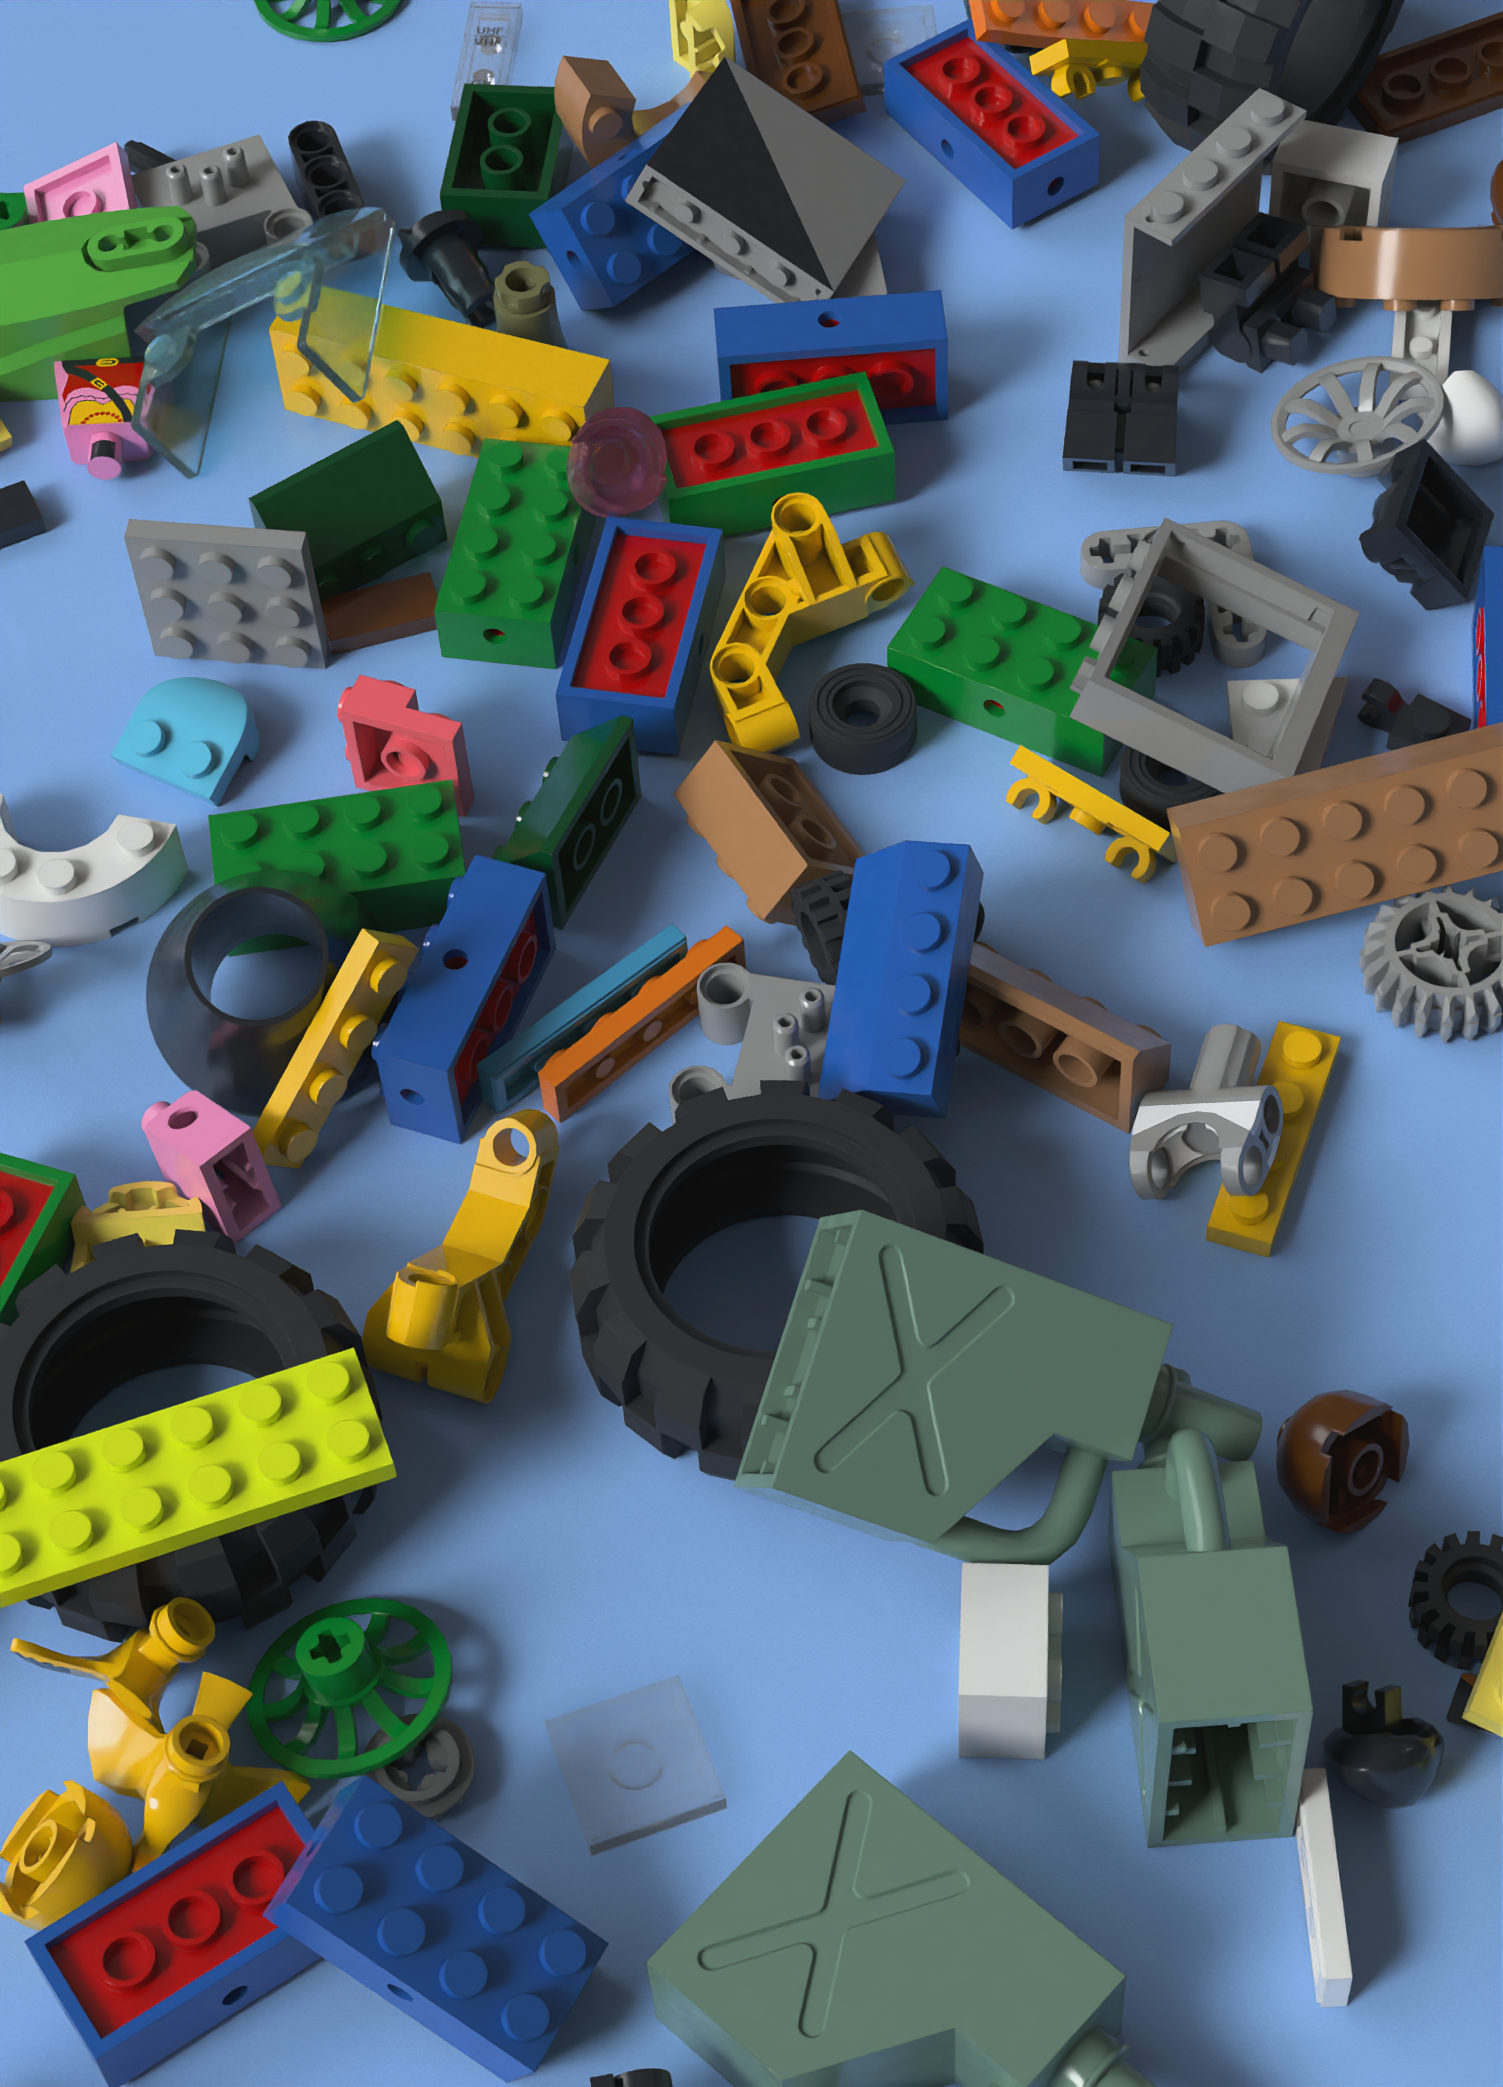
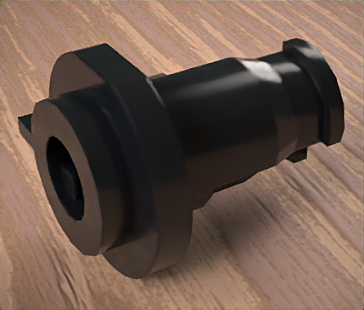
M465 210L435 211L423 217L411 229L399 230L397 236L402 244L399 257L400 265L412 281L433 282L435 285H438L450 304L464 316L467 321L466 325L484 328L496 321L493 301L495 284L490 278L487 267L478 256L477 249L482 240V229L471 213Z

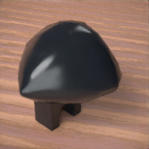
M1358 1679L1342 1685V1727L1333 1730L1323 1740L1326 1759L1339 1778L1364 1800L1392 1809L1413 1806L1426 1794L1439 1772L1445 1749L1443 1736L1432 1724L1418 1717L1402 1718L1401 1686L1388 1685L1374 1690L1376 1707H1374L1368 1699L1369 1681Z

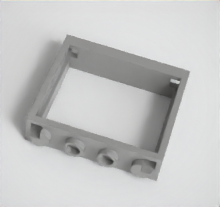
M1165 517L1151 544L1140 539L1128 562L1127 567L1137 573L1134 578L1126 574L1123 575L1108 605L1109 608L1118 612L1117 616L1114 619L1105 614L1089 648L1099 652L1097 659L1094 660L1085 656L1070 686L1071 690L1080 694L1070 718L1225 794L1294 776L1360 612ZM1156 575L1311 651L1268 756L1248 748L1109 679Z

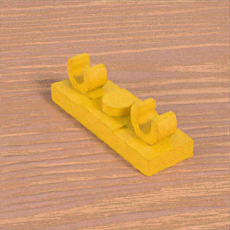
M1065 38L1029 57L1032 75L1053 76L1051 80L1052 91L1060 99L1074 93L1076 100H1082L1094 94L1096 87L1114 86L1125 80H1129L1127 88L1132 102H1139L1146 98L1142 94L1140 86V65L1146 57L1148 44L1145 42Z
M1022 745L1019 746L1010 764L1025 774L1027 778L1016 781L1010 787L1006 796V802L1020 809L1029 795L1038 793L1040 801L1031 817L1044 825L1056 813V797L1074 807L1069 818L1098 836L1101 835L1105 827L1123 836L1113 841L1108 847L1105 861L1118 868L1127 854L1138 852L1139 862L1133 869L1131 876L1142 884L1151 879L1156 870V853L1176 864L1178 859L1171 833Z

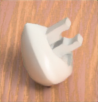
M1472 370L1454 371L1441 385L1445 399L1444 414L1438 428L1427 442L1450 464L1481 466L1501 460L1503 457L1502 394L1486 378ZM1417 413V416L1422 426L1424 425L1429 413Z

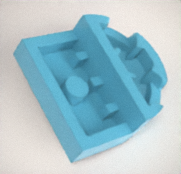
M174 678L154 686L141 698L111 757L125 767L218 807L243 758L254 762L260 745V731L256 727L254 714L251 709L252 705L235 688L207 678Z

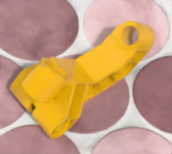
M796 492L787 494L780 498L773 506L771 513L772 530L716 646L709 666L715 706L727 729L731 743L767 753L794 744L796 739L800 738L799 729L790 705L775 683L791 648L868 617V614L885 608L890 603L898 600L908 591L911 585H915L888 534L872 532L841 545L836 530L823 505L817 498L807 493ZM770 612H772V613H777L776 615H771V616H764V615H763V614H765V613H770ZM737 679L747 680L745 682L738 684L730 683L731 681Z
M524 1109L496 1121L488 1129L486 1135L481 1138L469 1190L442 1245L408 1262L406 1267L397 1271L394 1282L367 1312L362 1343L369 1368L417 1383L422 1382L427 1376V1383L430 1387L484 1404L490 1403L494 1398L504 1375L512 1340L504 1303L543 1222L560 1149L555 1123L547 1114L537 1109ZM513 1128L521 1131L527 1137L530 1145L528 1157L518 1154L511 1143Z

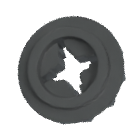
M419 1713L399 1717V1719L409 1726ZM440 1716L428 1734L405 1755L382 1768L362 1774L361 1777L363 1775L368 1776L427 1818L439 1822L444 1812L455 1804L464 1805L466 1792L472 1780L476 1779L474 1751L464 1731L452 1721ZM380 1729L371 1738L364 1753L375 1750L392 1739ZM425 1747L431 1769L438 1772L437 1774L425 1775L422 1779V1784L417 1786V1791H412L408 1773L401 1770L402 1768L414 1767L417 1757H421L422 1749Z

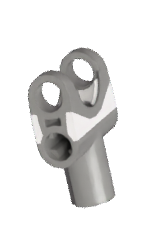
M1220 1024L1211 1027L1210 1032L1205 1034L1189 1089L1148 1091L1144 1094L1133 1125L1129 1153V1166L1133 1186L1141 1199H1163L1167 1196L1169 1189L1175 1187L1179 1177L1189 1168L1209 1160H1221L1222 1181L1230 1196H1253L1258 1193L1276 1155L1283 1127V1107L1280 1095L1274 1086H1251L1262 1049L1260 1041L1255 1034L1233 1024Z

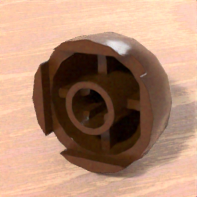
M1350 1390L1330 1391L1316 1395L1296 1410L1282 1424L1279 1430L1276 1452L1278 1483L1294 1508L1311 1521L1341 1534L1347 1535L1365 1528L1380 1515L1388 1503L1382 1499H1375L1383 1490L1387 1479L1390 1478L1399 1483L1405 1470L1410 1442L1408 1423L1404 1416L1391 1409L1393 1407L1383 1401Z

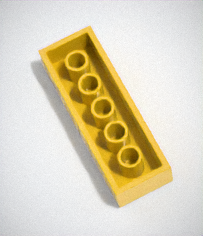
M299 283L296 284L269 328L285 410L372 432L398 420L404 426L411 442L479 458L484 438L597 449L600 474L619 440L609 359Z

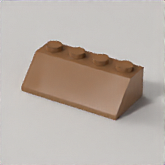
M979 941L973 942L959 1032L960 1046L1129 1134L1133 1129L1144 1094L1148 1091L1162 1090L1169 1080L1171 1043L1164 1040L1153 1029L1144 1025H1135L1109 1012L1097 1000L1090 997H1080L1053 983L1044 973L1035 969H1025L1000 956L988 944Z

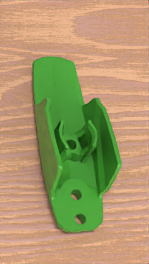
M180 206L147 207L92 213L1 230L0 402L58 399L54 371L55 361L132 357L124 307L178 290L189 279L196 269L197 225L193 217Z

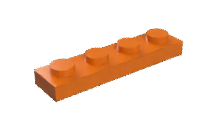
M969 0L976 41L1043 49L1065 38L1145 42L1144 38L1154 3L1129 0Z
M726 925L711 938L700 940L690 948L684 959L662 976L657 975L649 979L642 986L638 995L616 1012H609L603 1015L594 1024L591 1031L570 1048L561 1049L554 1053L545 1063L543 1069L538 1072L544 1109L558 1122L562 1123L699 1015L697 981L701 973L709 966L718 963H734L746 969L744 939Z

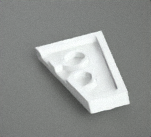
M1348 677L1333 678L1294 776L1321 769L1326 750L1329 748L1338 711L1342 707L1346 694ZM1300 678L1227 681L1226 702L1230 739L1268 756Z

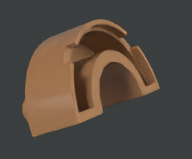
M562 56L555 79L554 98L556 111L563 122L567 134L591 168L594 169L683 105L692 102L713 72L696 71L687 86L670 101L652 109L633 111L636 98L608 60Z
M1503 225L1447 228L1311 226L1309 270H1312L1314 273L1315 290L1334 296L1337 308L1355 307L1356 299H1384L1383 310L1388 311L1417 310L1418 300H1440V310L1449 311L1474 310L1475 299H1490V306L1503 307Z

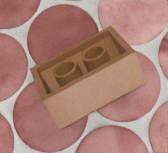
M715 740L673 794L688 814L686 817L688 825L698 835L705 838L717 854L716 863L719 868L730 878L736 880L748 897L746 904L750 911L759 919L769 924L779 922L796 926V916L791 906L793 901L790 897L792 889L838 870H842L844 875L847 874L852 883L856 859L866 855L797 762L791 758Z

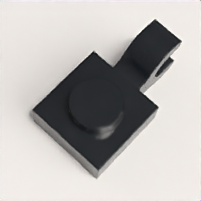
M1376 678L1372 680L1362 694L1361 699L1367 703L1358 713L1357 717L1369 727L1388 732L1386 748L1391 751L1469 731L1472 721L1419 693L1411 704L1408 705L1396 688L1388 682Z

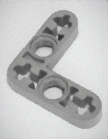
M1229 521L1180 524L1254 561L1250 538L1247 531L1240 525ZM1160 526L1107 530L1093 533L1087 537L1081 545L1080 573L1083 580L1090 586L1104 589L1107 584L1114 586V578L1121 573L1131 577V569L1127 565L1139 540L1142 539L1151 544ZM1102 557H1110L1112 563H1103ZM1204 599L1208 631L1215 658L1231 668H1247L1258 663L1265 654L1267 629ZM1241 622V632L1245 642H1237L1236 637L1232 635V624Z

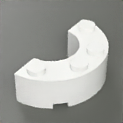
M0 794V934L17 941H42L49 943L51 946L60 947L83 945L111 938L110 929L125 924L135 917L142 923L158 911L176 892L188 871L176 824L120 814L117 815L105 833L82 847L65 852H39L17 843L18 838L4 795Z

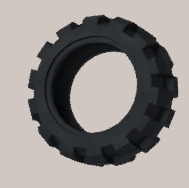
M1158 0L1152 7L1144 41L1148 44L1147 55L1140 65L1141 92L1147 99L1145 107L1173 143L1191 152L1259 88L1306 110L1307 113L1304 120L1336 126L1343 118L1345 109L1356 93H1360L1378 61L1377 57L1388 34L1394 28L1404 0ZM1279 144L1263 158L1262 175H1272L1273 160Z
M760 1080L761 1094L728 1100L724 1088L720 1087L680 1102L674 1111L676 1121L674 1125L661 1131L648 1122L616 1153L607 1164L610 1182L599 1180L589 1192L575 1227L572 1240L576 1263L570 1270L569 1276L575 1316L580 1334L582 1356L600 1395L618 1407L623 1406L625 1425L664 1455L676 1459L686 1447L697 1451L700 1471L707 1475L736 1480L777 1351L745 1349L713 1339L683 1320L665 1300L663 1293L671 1275L683 1258L699 1243L721 1229L748 1219L773 1215H797L820 1220L821 1217L862 1209L984 1254V1242L974 1203L956 1186L955 1168L914 1126L897 1135L894 1132V1115L884 1105L843 1088L836 1101L811 1097L810 1087L806 1081Z
M176 1229L173 1244L145 1247L138 1233L93 1245L92 1251L95 1261L67 1275L58 1264H55L19 1292L15 1302L20 1314L17 1320L11 1326L0 1323V1462L69 1440L87 1412L113 1389L141 1374L173 1365H218L236 1369L258 1379L354 1348L379 1422L383 1419L372 1371L369 1370L361 1336L338 1299L320 1289L314 1290L310 1273L257 1244L246 1257L237 1255L233 1239L222 1233ZM378 1484L27 1599L26 1601L30 1605L48 1610L55 1606L63 1626L118 1643H123L129 1627L149 1629L153 1612L178 1597H186L199 1603L209 1613L214 1624L241 1616L247 1631L291 1606L293 1600L288 1587L304 1573L318 1583L326 1576L357 1537L351 1514H364L375 1500Z

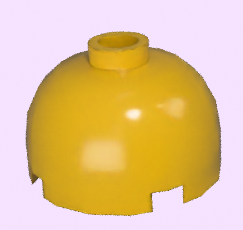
M73 1780L63 1782L68 1790L61 1795L49 1789L40 1794L19 1817L0 1852V1857L10 1862L5 1882H0V1911L24 1926L37 1931L43 1930L131 1875L133 1842L130 1830L121 1813L105 1799Z

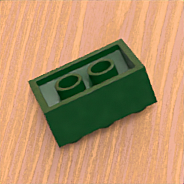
M398 420L248 498L255 528L306 532L320 602L333 595L353 591L372 580L379 579L392 569L420 554L429 552L435 546L448 540L442 501L404 426Z
M621 715L572 736L560 757H552L547 764L542 786L533 801L527 800L520 808L515 823V830L506 845H499L491 856V859L546 873L553 927L563 930L642 796L633 718Z

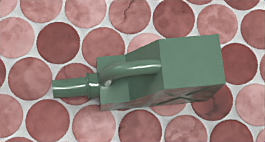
M861 1209L821 1217L733 1487L887 1541L913 1543L967 1563L1050 1565L1077 1543L1092 1514L1107 1461H1132L1138 1441L1146 1444L1156 1436L1170 1440L1178 1430L1187 1427L1197 1428L1207 1434L1213 1442L1217 1456L1233 1462L1247 1461L1258 1444L1262 1430V1416L1256 1410L1178 1381L1173 1366L1168 1363L1161 1365L1173 1324ZM1040 1446L1065 1454L1051 1501L1043 1517L1031 1527L1017 1531L1000 1529L964 1516Z
M1175 1368L1177 1380L1191 1386L1189 1374L1182 1369ZM1187 1427L1180 1429L1173 1434L1170 1440L1156 1436L1152 1441L1143 1444L1144 1461L1137 1466V1469L1112 1471L1108 1524V1545L1147 1848L1292 1837L1313 1717V1705L1288 1547L1265 1536L1254 1460L1218 1463L1212 1440L1207 1434L1197 1428Z
M851 1750L842 1757L646 1961L656 2019L734 2087H943L953 2083L960 2087H1157L1129 2062L1132 2054L1131 2046L1129 2044L1123 2045L1116 2039L1122 2029L1126 1975Z

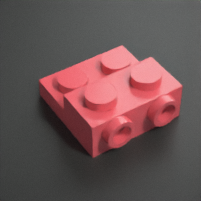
M359 675L354 686L347 687L343 691L337 709V717L339 722L343 724L346 739L345 756L351 763L355 787L368 791H377L452 779L458 815L466 817L475 798L462 722L451 720L442 714H428L419 711L416 689L405 687L392 680L382 681Z

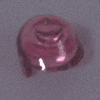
M630 407L607 408L589 418L578 431L576 437H573L571 440L572 446L568 453L566 464L568 486L574 499L583 509L591 514L607 518V516H627L646 508L662 493L667 482V476L663 474L667 457L666 444L661 430L643 412Z

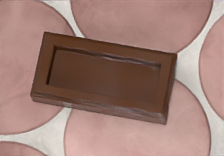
M430 572L333 595L320 602L332 655L437 629L434 609L438 596Z

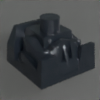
M1423 439L1397 452L1380 472L1377 480L1386 491L1375 500L1372 510V526L1360 534L1359 541L1361 542L1364 555L1370 562L1380 563L1382 568L1389 574L1394 575L1398 582L1411 583L1410 594L1425 610L1467 601L1495 514L1437 451Z

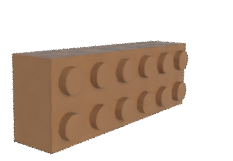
M1503 722L1166 809L1192 926L1203 945L1208 947L1503 871Z

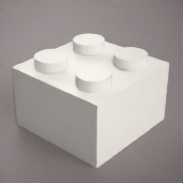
M1303 120L1290 135H1287L1280 142L1274 157L1269 215L1307 226L1308 246L1303 252L1310 253L1311 226L1387 227L1399 138Z
M962 1563L958 1694L959 1757L1045 1760L1046 1733L1060 1734L1063 1593L1048 1592L1049 1565Z

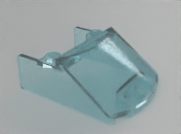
M376 207L355 208L325 216L210 271L163 303L134 330L148 344L144 355L145 362L131 421L132 429L187 479L198 476L201 470L232 315L273 296V310L283 321L292 322L301 319L297 340L298 350L353 403L364 399L396 222L382 208Z

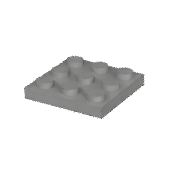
M129 519L124 539L155 656H167L175 659L218 660L237 664L257 663L283 665L290 668L309 667L326 669L330 647L306 532Z

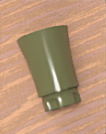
M516 261L505 265L502 274L495 278L493 301L496 316V332L568 349L562 333L555 291L550 284L549 273L543 266H535L528 261Z

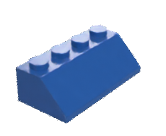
M905 840L856 859L817 1098L836 1101L843 1088L884 1105L892 1114L946 1119L984 875L970 845Z

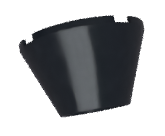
M264 870L241 874L226 879L196 896L182 908L162 934L155 948L147 976L146 1007L150 1029L159 1051L173 1073L192 1091L197 1090L225 1110L240 1115L260 1118L362 928L384 932L373 914L358 899L336 884L317 876L290 870ZM266 934L291 935L308 942L322 953L321 970L313 989L301 1003L282 1015L263 1020H247L226 1014L211 1004L212 983L219 965L235 947L251 938ZM399 990L393 996L377 1026V1030L382 1023L389 1024L398 1007L397 998ZM373 1041L363 1051L347 1081V1088L343 1096L361 1083L377 1065V1061L372 1058Z

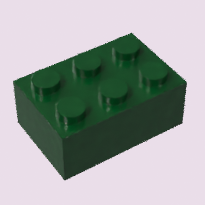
M464 83L439 196L441 210H465L472 214L482 229L480 245L547 248L529 213L566 188L574 142L567 134L563 122L556 111L555 87Z

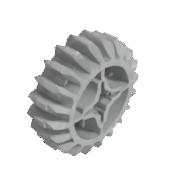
M1451 884L1442 889L1441 893H1433L1431 890L1416 893V899L1406 895L1395 899L1393 906L1381 905L1380 911L1376 914L1375 922H1370L1369 928L1364 933V948L1361 949L1359 966L1362 968L1361 973H1363L1362 983L1365 988V994L1374 995L1373 1003L1376 1005V1012L1392 1011L1391 1019L1395 1029L1407 1023L1414 1024V1030L1418 1039L1427 1030L1437 1031L1444 1044L1451 1037L1452 1032H1460L1469 1042L1477 1035L1478 1027L1494 1034L1497 1027L1501 1024V1018L1503 1019V913H1500L1501 906L1498 896L1482 902L1478 900L1475 886L1466 895L1454 893ZM1491 974L1488 978L1482 981L1483 975Z

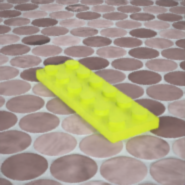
M347 1349L0 1462V1608L396 1478L394 1462L355 1349Z

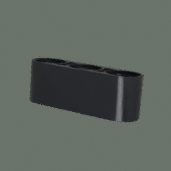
M322 121L303 122L294 127L288 136L297 187L307 212L311 215L314 230L325 256L335 263H354L363 259L371 248L363 198L333 127Z

